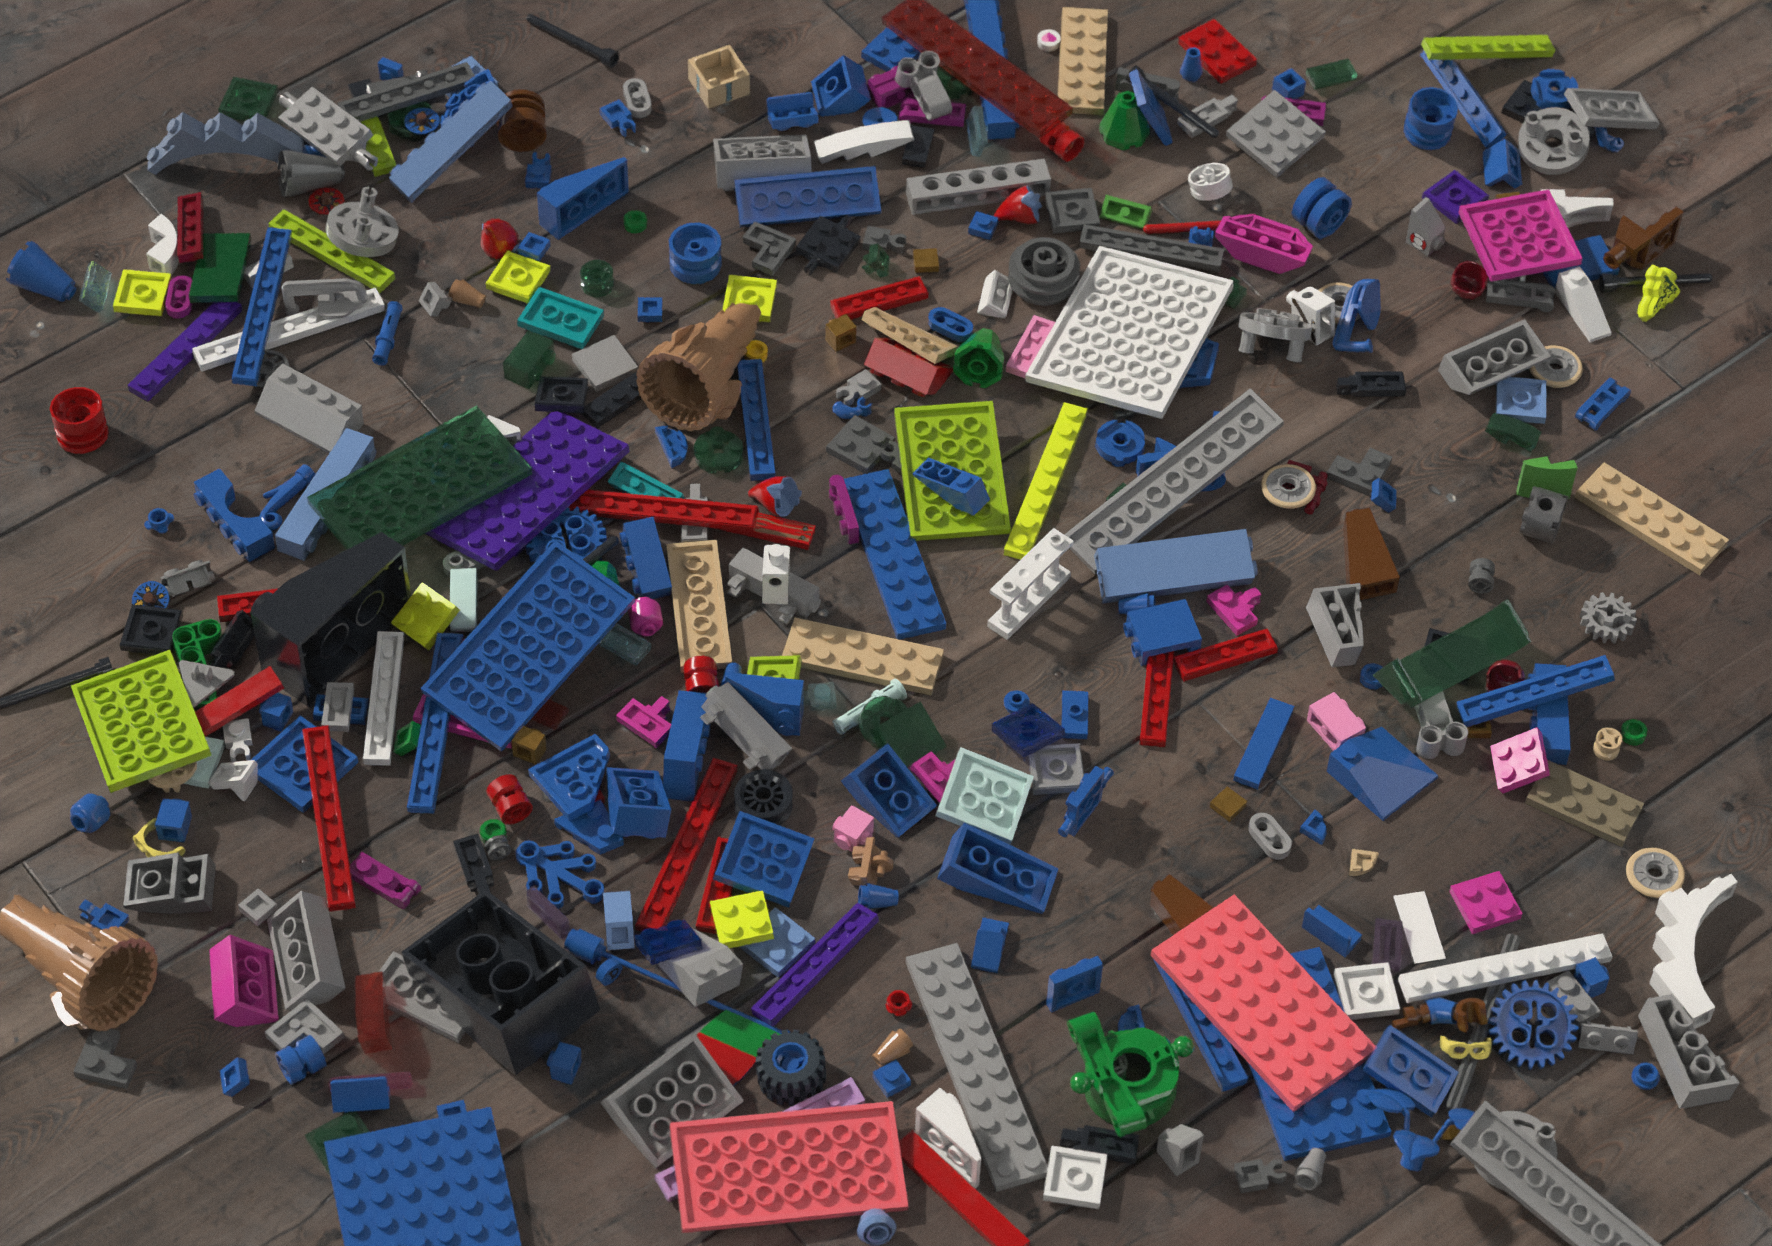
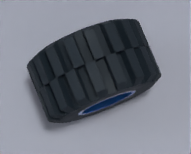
M795 1029L793 1033H788V1030H782L780 1035L777 1033L772 1034L771 1040L765 1039L762 1042V1047L758 1048L756 1057L757 1080L760 1090L763 1094L767 1093L769 1100L773 1101L776 1098L777 1104L782 1106L784 1102H788L789 1106H794V1103L811 1098L816 1095V1092L820 1093L823 1089V1084L826 1082V1062L822 1046H819V1041L816 1038L811 1039L809 1033L805 1032L802 1035L800 1030Z

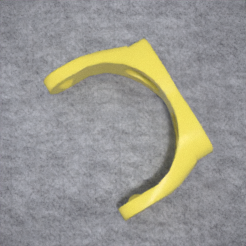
M157 818L149 821L133 836L134 843L140 851L145 852L147 857L178 852L182 856L186 851L182 846L170 852L157 851L147 846L145 842L146 835L156 829L155 823Z
M1445 1036L1440 1037L1442 1051L1455 1059L1465 1058L1468 1054L1474 1059H1486L1492 1049L1490 1037H1486L1485 1042L1473 1044L1449 1041ZM1463 1047L1465 1050L1462 1053L1454 1051V1048ZM1474 1048H1483V1051L1480 1053L1473 1052Z

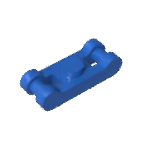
M1610 377L1578 409L1575 418L1581 422L1586 421L1589 423V427L1596 431L1603 421L1622 402L1628 399L1631 390L1626 386H1619L1617 381ZM1593 410L1597 414L1594 416L1590 411Z

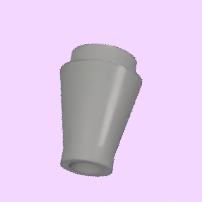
M1312 1148L1308 1156L1296 1169L1295 1181L1301 1188L1313 1190L1321 1184L1324 1160L1326 1158L1323 1150Z

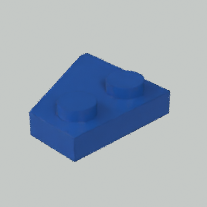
M601 800L594 803L592 810L570 822L564 815L554 819L556 828L559 830L563 828L573 834V839L581 844L588 845L592 851L599 855L624 845L623 837L613 834L609 813Z

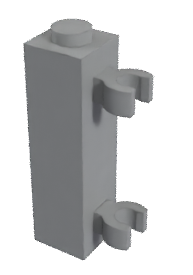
M742 548L729 563V581L727 585L731 588L727 593L738 597L744 587L762 597L763 558ZM790 572L788 604H776L780 606L779 613L782 614L779 617V621L789 624L794 614L806 620L811 612L815 613L821 603L819 587ZM772 578V585L780 584V579Z
M729 682L720 687L717 685L712 687L705 695L707 700L701 708L706 713L701 715L700 718L706 725L715 721L749 756L743 763L750 770L756 766L760 769L773 770L783 762L792 750L788 743Z

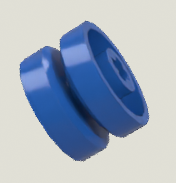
M1325 177L1317 178L1308 184L1297 197L1291 212L1292 218L1302 226H1307V230L1317 238H1326L1333 234L1345 221L1351 210L1352 200Z
M697 222L684 224L672 232L669 238L670 270L677 279L690 284H702L712 280L719 274L722 267L721 237L714 228Z

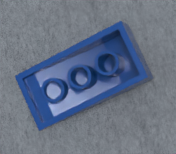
M623 157L557 179L549 185L542 187L537 192L539 225L559 240L628 193L627 159Z
M963 823L951 838L937 879L961 891L1042 914L1045 911L1058 868Z

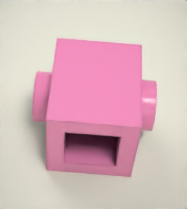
M851 805L843 817L839 816L833 824L834 842L841 849L853 852V846L865 845L866 837H872L874 817Z

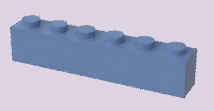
M492 81L488 84H482L470 101L468 99L465 100L453 117H447L442 122V127L436 133L432 132L426 137L424 145L419 149L415 148L407 156L408 160L402 166L399 164L391 171V176L389 177L391 184L410 203L513 107L511 100Z
M349 428L345 429L276 533L277 551L305 561L309 553L315 550L318 539L327 532L331 519L339 513L345 498L350 497L354 484L357 480H361L368 463L374 460L376 449L374 448L373 437Z

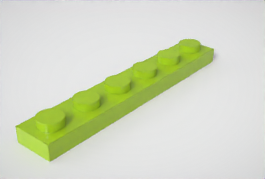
M1548 35L1427 37L1423 39L1421 44L1429 60L1553 57L1555 52Z
M284 209L268 223L270 228L292 230L291 243L369 288H376L378 293H381L395 280V273L368 257L356 256L339 249L329 240L325 232Z

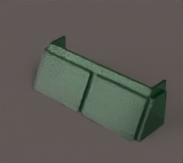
M1507 599L1481 617L1400 660L1396 658L1374 673L1373 676L1401 704L1407 703L1413 708L1487 668L1496 661L1520 650L1532 641L1515 609Z

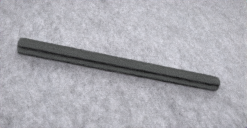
M1512 933L1507 934L1500 954L1517 951L1521 940L1520 937ZM1505 983L1489 986L1483 1000L1486 1007L1487 1022L1489 1018L1494 1017L1490 1013L1491 1007H1497L1494 1001L1497 997H1501ZM1475 1022L1468 1044L1485 1042L1491 1024L1481 1025ZM1481 1047L1473 1049L1474 1053H1480L1482 1051ZM1470 1054L1463 1058L1460 1064L1459 1073L1455 1078L1445 1107L1448 1113L1452 1109L1461 1108L1478 1062V1059H1474Z

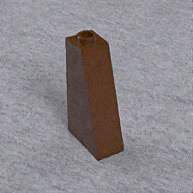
M1370 507L1346 512L1343 525L1346 585L1360 583V600L1397 593L1400 576Z
M1170 874L1162 881L1158 880L1150 890V905L1172 935L1213 909L1211 905Z

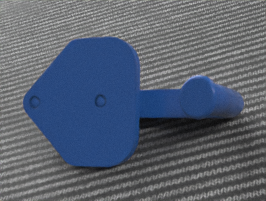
M1362 279L1355 283L1348 291L1333 339V347L1337 351L1373 352V345L1370 339L1359 342L1350 341L1357 314L1360 315L1368 330H1374L1377 326L1381 312L1380 281L1378 279Z

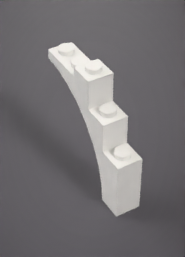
M1549 189L1568 228L1588 222L1610 221L1613 198L1565 197V190ZM1526 275L1503 280L1525 282Z
M1732 874L1724 878L1718 877L1711 881L1708 886L1702 889L1696 888L1688 895L1682 888L1674 892L1668 891L1659 898L1655 912L1665 927L1656 933L1652 948L1663 962L1653 969L1650 985L1659 996L1673 994L1692 1019V1026L1695 1029L1710 1022L1715 1006L1704 991L1697 974L1694 958L1695 935L1703 920L1718 905L1733 896L1737 880Z

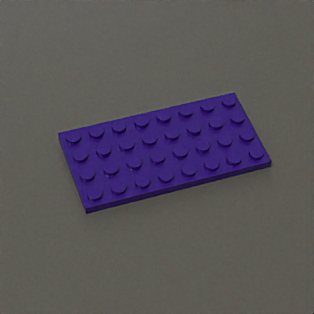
M550 412L526 433L521 440L517 441L485 469L481 477L461 490L429 521L425 522L421 526L423 533L497 571L630 452L629 445L563 412Z

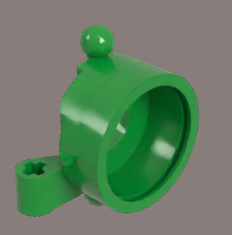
M1090 1012L1067 1021L1070 1036L1085 1063V1073L1077 1072L1070 1079L1071 1089L1075 1093L1085 1094L1086 1100L1093 1112L1102 1120L1112 1124L1119 1137L1145 1129L1168 1113L1176 1097L1179 1076L1178 1056L1182 1058L1188 1057L1195 1048L1194 1042L1190 1037L1185 1035L1179 1036L1171 1043L1166 1036L1162 1037L1158 1033L1144 1027L1117 1032L1112 1030L1108 1032L1107 1036H1104L1099 1018L1095 1012ZM1124 1053H1138L1148 1060L1151 1072L1141 1081H1125L1118 1077L1114 1071L1113 1064L1115 1060Z

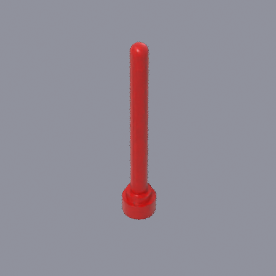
M1221 221L1150 224L1143 227V232L1145 234L1190 232V228L1193 229L1194 226H1198L1200 230L1210 228L1212 231L1217 230Z

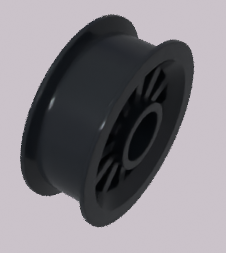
M760 769L747 773L738 781L734 792L737 816L739 811L777 825L783 824L789 818L793 807V791L790 782L782 774L773 770Z

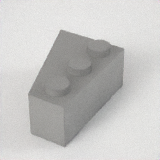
M1360 583L1314 588L1306 606L1331 667L1355 665L1363 648V627L1360 618L1361 602L1359 598Z

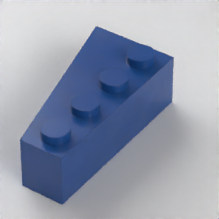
M678 691L664 755L663 787L667 799L693 801L696 795L699 772L702 771L703 767L702 754L706 753L707 739L705 737H709L710 724L706 725L700 718L701 715L706 713L701 707L707 700L705 696L707 693Z

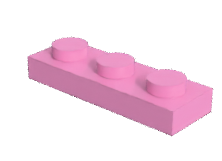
M1034 315L1007 362L1005 372L1025 378L1028 369L1055 322Z

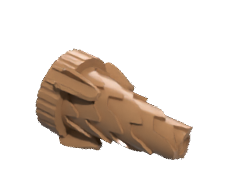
M732 303L725 311L721 310L707 323L700 322L674 331L671 342L665 341L661 345H657L639 365L636 382L639 387L640 396L657 418L666 422L671 427L693 431L701 430L703 427L713 424L717 418L726 420L731 415L732 409L737 405L742 383L739 380L729 379L740 359L748 351L746 349L747 345L755 337V331L758 329L756 324L759 322V317L762 313L759 307L744 303L736 305Z
M14 895L11 903L6 905L0 912V935L23 950L26 954L25 957L31 965L42 973V976L51 985L57 988L58 991L50 994V1000L59 1018L68 1027L77 1026L81 1030L95 1029L96 1031L114 1029L128 1021L131 1016H134L145 1003L147 996L150 995L157 977L158 958L154 947L131 930L121 926L119 928L113 926L109 929L100 930L88 923L82 925L59 912L55 913L44 905L42 908H39L21 895Z

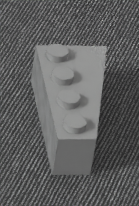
M1673 994L1648 998L1638 1017L1679 1108L1730 1100L1739 1085V1081L1734 1075H1729L1724 1068L1725 1063L1720 1056L1713 1054L1707 1046L1708 1040L1703 1034L1700 1035L1692 1026V1019Z

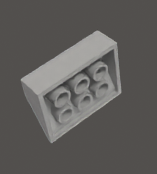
M806 135L713 139L717 187L722 188V190H735L734 181L738 179L811 173V155Z
M694 1033L686 1037L600 1103L622 1132L648 1161L657 1168L673 1155L670 1123L722 1118L742 1103L743 1099Z

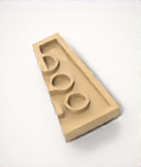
M876 307L864 311L862 321L869 324L871 328L881 331L934 364L955 355L958 346Z

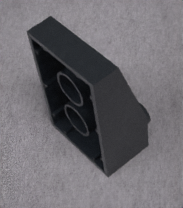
M380 532L287 580L273 594L270 592L261 594L255 600L250 611L261 671L271 666L284 686L283 690L308 707L316 700L317 694H322L326 690L327 682H335L377 643L378 631L389 632L394 627L391 622L411 597L405 547L383 532Z
M487 890L477 895L401 952L409 975L483 1050L515 1075L526 1067L533 1065L539 1057L565 1037L576 1032L583 1023L600 1011L587 966Z

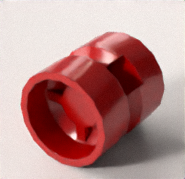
M1060 119L1052 120L1041 133L1040 142L1051 151H1054L1065 162H1069L1077 157L1084 146V138L1074 130H1071Z
M702 655L685 661L683 670L686 691L707 693L712 687L716 685L719 687L717 665L713 658Z
M506 774L494 779L487 787L486 793L493 806L496 807L495 809L504 824L512 825L519 823L532 812L533 806L526 793L523 792V788L515 775Z

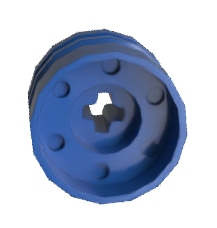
M1428 87L1415 92L1410 99L1404 123L1406 139L1412 145L1425 150L1440 149L1447 145L1451 139L1457 116L1458 105L1455 98L1441 88Z

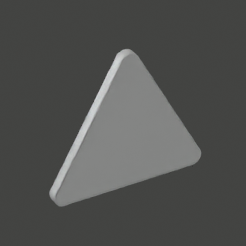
M185 660L179 662L184 686L193 708L235 675L234 671L230 669Z

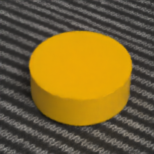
M753 340L747 345L746 349L748 351L744 355L745 360L762 359V363L766 361L768 347L764 342Z

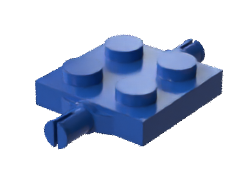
M1095 766L1090 774L1086 773L1082 777L1078 790L1076 792L1072 791L1069 794L1065 803L1068 806L1064 816L1065 822L1058 829V833L1062 837H1067L1068 834L1075 836L1100 803L1103 789L1114 775V771L1111 768L1105 767L1103 770Z

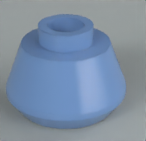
M870 1209L864 1212L860 1218L857 1229L858 1237L866 1244L873 1246L882 1245L893 1237L896 1225L894 1220L882 1209Z

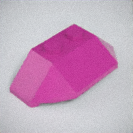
M1255 214L1234 217L1224 216L1215 232V237L1234 259L1278 274L1304 266L1313 250L1312 244L1308 243L1305 236L1297 228Z

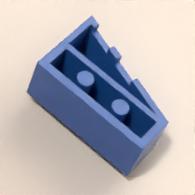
M654 517L624 523L623 532L619 533L621 545L626 553L628 570L632 572L634 578L632 579L634 593L639 594V597H649L651 599L671 595L672 584Z

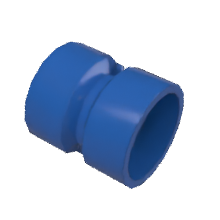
M311 1035L297 1041L296 1047L287 1046L275 1053L277 1063L286 1080L291 1085L304 1079L307 1072L314 1074L327 1066L318 1043Z

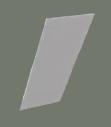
M1425 891L1394 896L1414 963L1446 959Z

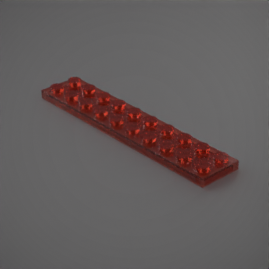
M905 0L882 17L883 25L920 52H935L940 59L939 66L1039 139L1073 114V107L927 1Z

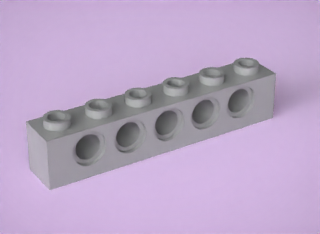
M1045 159L907 178L906 196L911 213L915 215L1004 202L1009 195L1025 185H1028L1034 194L1045 196V192H1050L1051 178Z

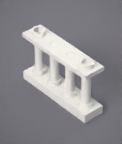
M1053 528L990 589V594L1002 601V607L988 620L987 627L1008 640L1070 579L1071 572L1059 564V558L1074 544L1072 539Z

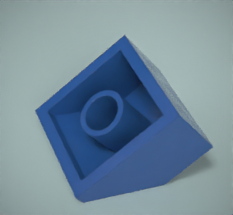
M844 55L811 81L818 113L822 117L855 113L871 100L863 67Z

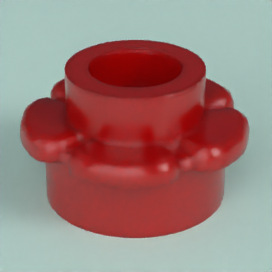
M902 990L891 992L886 999V1010L895 1016H904L912 1008V1001L909 995Z

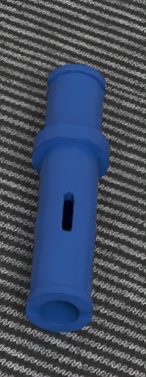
M395 301L388 303L380 335L375 340L376 348L372 361L380 366L387 364L390 350L394 348L395 344L394 335L403 309L402 305Z

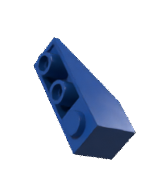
M928 458L912 473L915 478L956 509L971 515H975L990 500L981 477L934 459Z

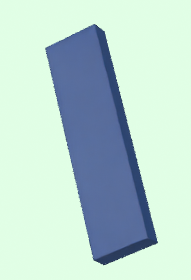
M1273 698L1269 699L1234 774L1233 781L1258 790L1294 712L1293 705Z

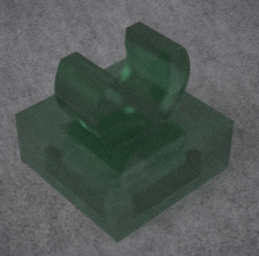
M879 243L870 245L869 254L863 256V260L867 265H863L862 269L866 274H871L875 271L880 278L889 275L890 257Z
M1231 276L1230 280H1233V289L1225 305L1235 309L1246 295L1247 288L1240 285V280Z

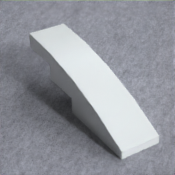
M907 120L863 126L814 142L818 158L823 164L843 155L846 160L867 152L871 157L911 142L914 140L910 123Z

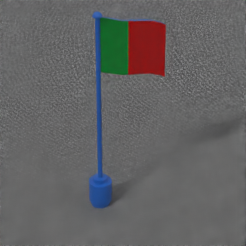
M572 929L565 940L564 949L569 950V953L591 964H594L597 960L601 961L603 957L607 959L614 958L627 968L681 991L674 982L607 953L604 939L587 931ZM711 999L706 1003L724 1011L704 1026L696 1036L734 1087L756 1064L757 1051L759 1047H762V1042L765 1039L771 1040V1035L774 1033L782 1034V1030Z

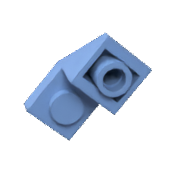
M630 891L603 893L607 950L634 948Z

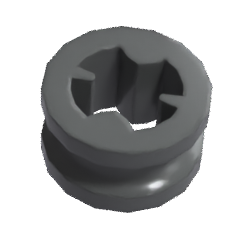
M503 835L490 838L484 845L485 850L488 852V857L494 861L504 859L511 853L508 840Z

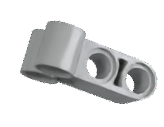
M933 51L923 52L919 57V61L913 58H903L899 62L895 76L898 85L911 88L928 120L952 112L951 101L936 74L940 59Z
M1439 686L1414 690L1413 701L1421 726L1416 746L1418 755L1424 759H1433L1438 756L1440 750L1451 756L1462 754L1466 745L1468 729L1460 722H1453L1442 688Z

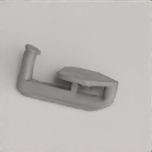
M346 278L287 281L283 283L281 288L286 314L289 316L297 314L299 311V306L295 304L294 296L318 295V313L320 316L328 319L345 318L368 299L366 288L361 282Z

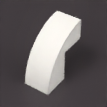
M160 214L148 225L151 241L156 245L146 253L149 269L153 272L169 273L172 276L179 263L177 257V235L172 223L164 215Z

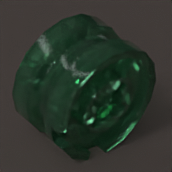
M603 260L586 262L580 270L582 291L591 297L608 295L614 286L612 266Z

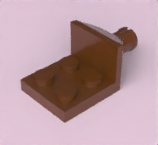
M1676 206L1669 213L1665 212L1658 222L1654 225L1650 224L1646 230L1626 216H1622L1613 248L1604 254V263L1611 269H1617L1623 262L1640 270L1645 269L1676 243L1684 211Z

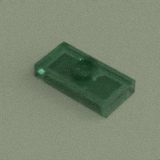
M1349 58L1306 68V76L1314 90L1357 80V72Z

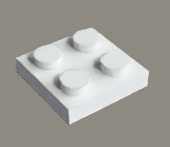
M1388 962L1335 968L1334 976L1345 1014L1351 1020L1399 1014L1400 1006Z
M1051 1146L1043 1200L1099 1209L1107 1154Z

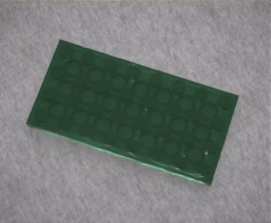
M476 405L307 497V501L346 549L380 532H383L403 546L532 475L533 472L532 467Z

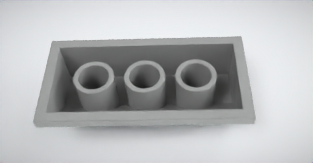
M1524 319L1445 354L1438 371L1451 389L1470 395L1547 361L1551 358V355Z
M283 363L267 379L255 409V414L327 453L331 452L346 428L358 431L364 425L362 405Z
M300 891L267 919L285 1010L289 1011L306 999L314 1005L328 1003L345 989L326 898Z

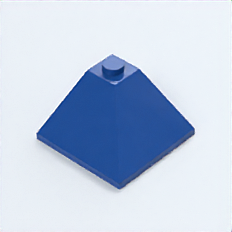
M1383 727L1347 740L1330 753L1327 772L1382 821L1438 778V775Z

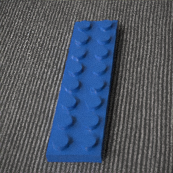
M889 469L845 478L846 488L859 526V537L896 639L901 640L945 630L946 621L915 538L910 537L908 519Z

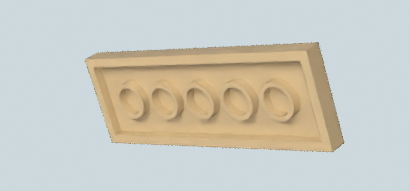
M1062 7L1057 112L1103 115L1108 10Z
M1605 462L1575 494V498L1699 576L1723 551L1729 541L1728 538Z
M717 540L666 544L681 673L684 672L683 665L685 661L702 655L713 658L716 661L717 669H726L727 664L732 663Z
M794 618L782 656L800 655L802 660L801 668L884 686H888L891 680L897 679L907 691L932 695L944 655V649Z

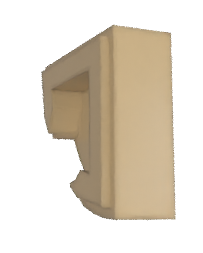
M1352 849L1349 876H1360L1371 871L1376 865L1379 852Z

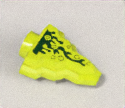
M1651 265L1645 274L1646 281L1642 288L1643 298L1637 311L1638 317L1642 322H1647L1653 318L1660 309H1664L1668 303H1672L1681 292L1675 284L1677 275L1672 270L1664 267L1659 268L1655 265Z

